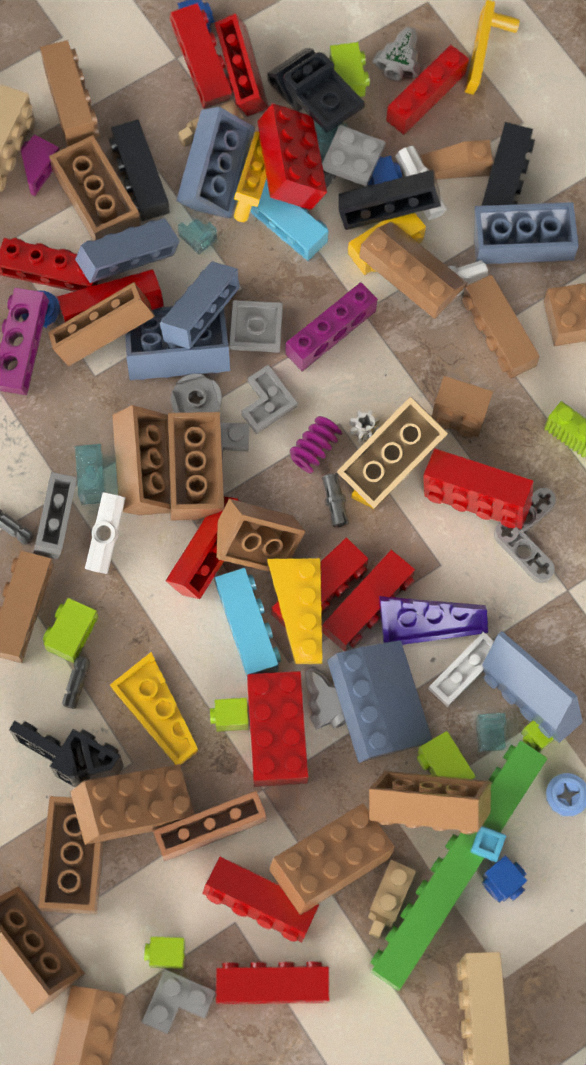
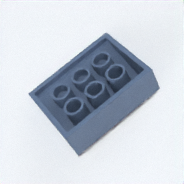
M173 306L153 309L155 317L125 334L129 380L169 378L172 376L230 371L224 308L191 349L164 342L160 322Z
M401 640L336 653L327 660L358 763L422 746L432 740Z

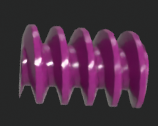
M323 416L316 417L315 424H311L308 427V431L302 434V439L297 440L296 446L290 449L293 462L309 474L314 472L310 464L320 465L316 458L317 456L325 459L326 454L323 452V449L327 451L332 450V446L328 442L337 444L338 439L335 434H343L334 422Z

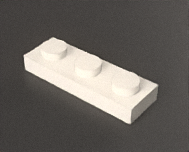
M483 632L428 689L448 707L484 671L482 664L494 641Z

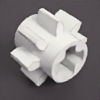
M359 410L357 419H350V425L353 426L350 435L356 434L359 442L368 440L379 429L377 425L380 423V418H374L371 410L368 413H362ZM364 424L369 425L366 427V429L361 428L364 426Z

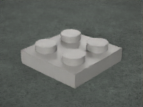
M340 125L322 163L323 171L367 187L384 150L385 141Z
M233 300L230 350L280 353L283 303Z

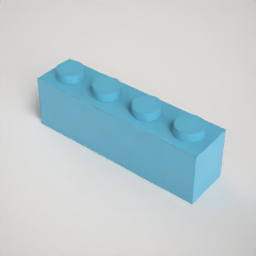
M266 178L258 207L252 206L250 213L304 259L309 261L328 242L329 231L327 226L320 220L316 221L306 208L270 198Z
M242 568L215 577V585L246 676L248 674L277 672L278 663L282 662L277 647L272 648L270 638H273L269 622H263L261 614H264L265 611L261 599H256L253 590L257 588L252 574L247 575L246 569Z

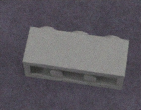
M51 472L33 554L59 560L77 477Z

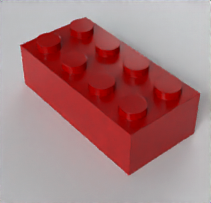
M272 103L257 121L270 198L312 210L327 193L314 120L308 114Z
M434 448L423 474L424 496L431 502L436 504L445 503L451 505L457 511H469L475 513L481 519H493L501 522L505 527L522 529L532 504L534 480Z
M301 671L248 674L247 687L254 787L308 784Z

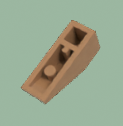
M490 140L465 141L420 155L425 167L429 170L434 169L436 179L490 176L493 163Z

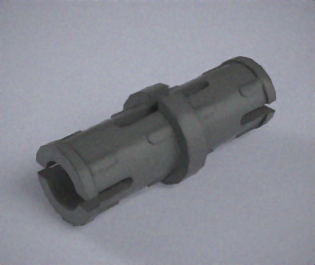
M337 473L325 475L322 477L327 497L325 503L329 506L333 527L348 525L349 520L344 504L346 498L345 495H342L339 476Z

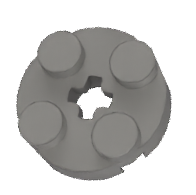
M190 374L184 376L177 382L174 390H172L171 405L174 413L220 412L222 404L221 390L214 380L211 381L209 378H205L204 375ZM197 394L198 397H203V400L199 404L191 403L189 400L193 399L192 395Z

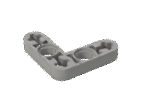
M540 488L533 493L532 504L529 510L532 520L524 523L521 530L515 527L510 534L511 538L509 536L502 537V528L505 531L509 528L499 522L494 532L496 542L538 583H546L551 579L555 570L554 564L525 533L546 516L555 505V494L547 488ZM539 496L542 499L547 497L549 499L548 505L543 503L536 511L534 507L538 504ZM519 546L529 547L531 555L527 558L519 556L517 553ZM537 556L536 562L529 566L528 563L532 562L534 557ZM538 566L541 568L546 566L548 568L546 574L541 573L539 575L537 573Z

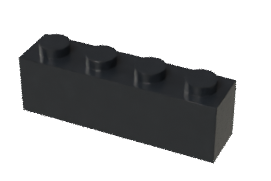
M139 119L111 127L112 137L108 138L112 152L117 151L119 158H116L119 172L125 173L126 178L123 179L127 193H132L134 199L131 200L139 211L141 221L169 214V202Z
M505 122L481 206L518 205V201H514L515 194H521L524 181L520 180L521 173L526 174L530 161L525 159L526 154H532L536 140L531 138L532 128Z
M434 169L338 194V211L345 230L441 206L440 189Z

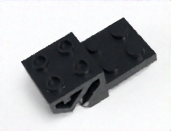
M304 48L267 73L268 82L295 111L299 112L304 109L326 133L365 108L364 100L334 70V63L323 52L315 53L314 49Z
M14 720L9 728L15 741L51 761L50 768L55 777L73 787H77L82 783L81 778L90 776L91 780L119 775L124 767L117 748L106 742L104 745L99 744L95 740L96 737L84 729L80 732L72 729L61 746L59 740L48 734L44 738L37 732L38 729L26 721L20 724ZM80 747L83 748V755L87 764V768L82 771L78 768L79 764L75 756V754L77 753L81 768H84L85 765Z

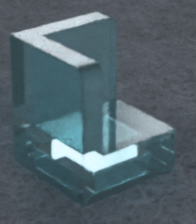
M195 219L188 226L183 222L178 225L179 236L199 255L217 240L216 227L210 222L204 226L198 219Z
M505 713L478 715L475 720L478 751L504 750L506 747L504 737Z

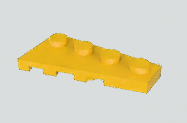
M320 558L267 559L295 664H322Z
M152 652L110 684V688L175 765L180 764L181 766L198 752L194 739Z

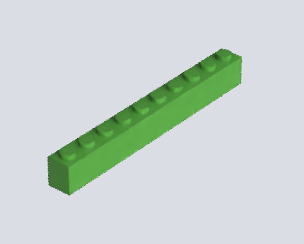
M521 740L516 747L512 744L503 756L507 762L502 769L496 767L488 779L492 782L491 813L482 826L500 833L548 759ZM477 832L472 834L460 833L459 836L453 833L445 846L449 850L445 858H437L430 869L434 872V875L429 882L425 879L422 881L415 892L419 895V898L414 905L409 902L400 915L404 919L399 928L393 926L385 938L389 942L384 952L378 949L370 964L374 967L371 973L397 991L405 983L483 861V857L470 852Z

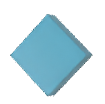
M482 826L477 832L470 852L497 862L506 835Z

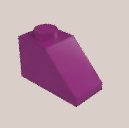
M35 134L21 148L30 193L33 196H36L53 172L49 156L59 151V147Z

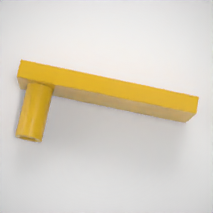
M486 0L480 12L464 93L474 95L480 84L491 26L513 33L517 32L520 19L494 12L496 3L494 1Z
M255 131L234 197L235 200H238L234 218L239 222H246L248 220L252 206L258 207L267 178L260 135L257 131Z

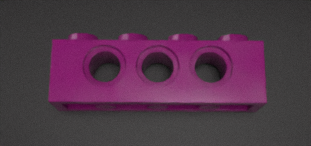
M360 282L286 342V356L303 372L373 315L377 309L378 298Z
M14 287L13 295H10L8 298L7 307L9 313L7 319H4L2 324L3 338L0 343V391L26 396L28 394L49 304V299L44 292ZM29 313L25 321H19L22 314ZM23 337L22 343L14 346L15 339ZM12 361H18L14 369L8 370V366Z

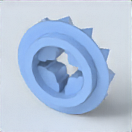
M563 773L550 781L546 788V801L549 803L552 811L557 812L561 816L573 817L586 808V783L579 776ZM564 784L568 792H578V794L571 798L570 805L566 799L557 798L563 794Z

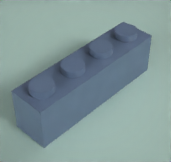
M166 218L157 221L151 220L142 226L129 227L123 232L117 234L110 233L101 239L84 242L80 246L75 260L88 281L92 283L174 256L180 240Z
M211 261L201 271L194 283L188 287L184 295L175 302L168 314L163 316L160 328L164 342L191 349L239 290L238 269Z

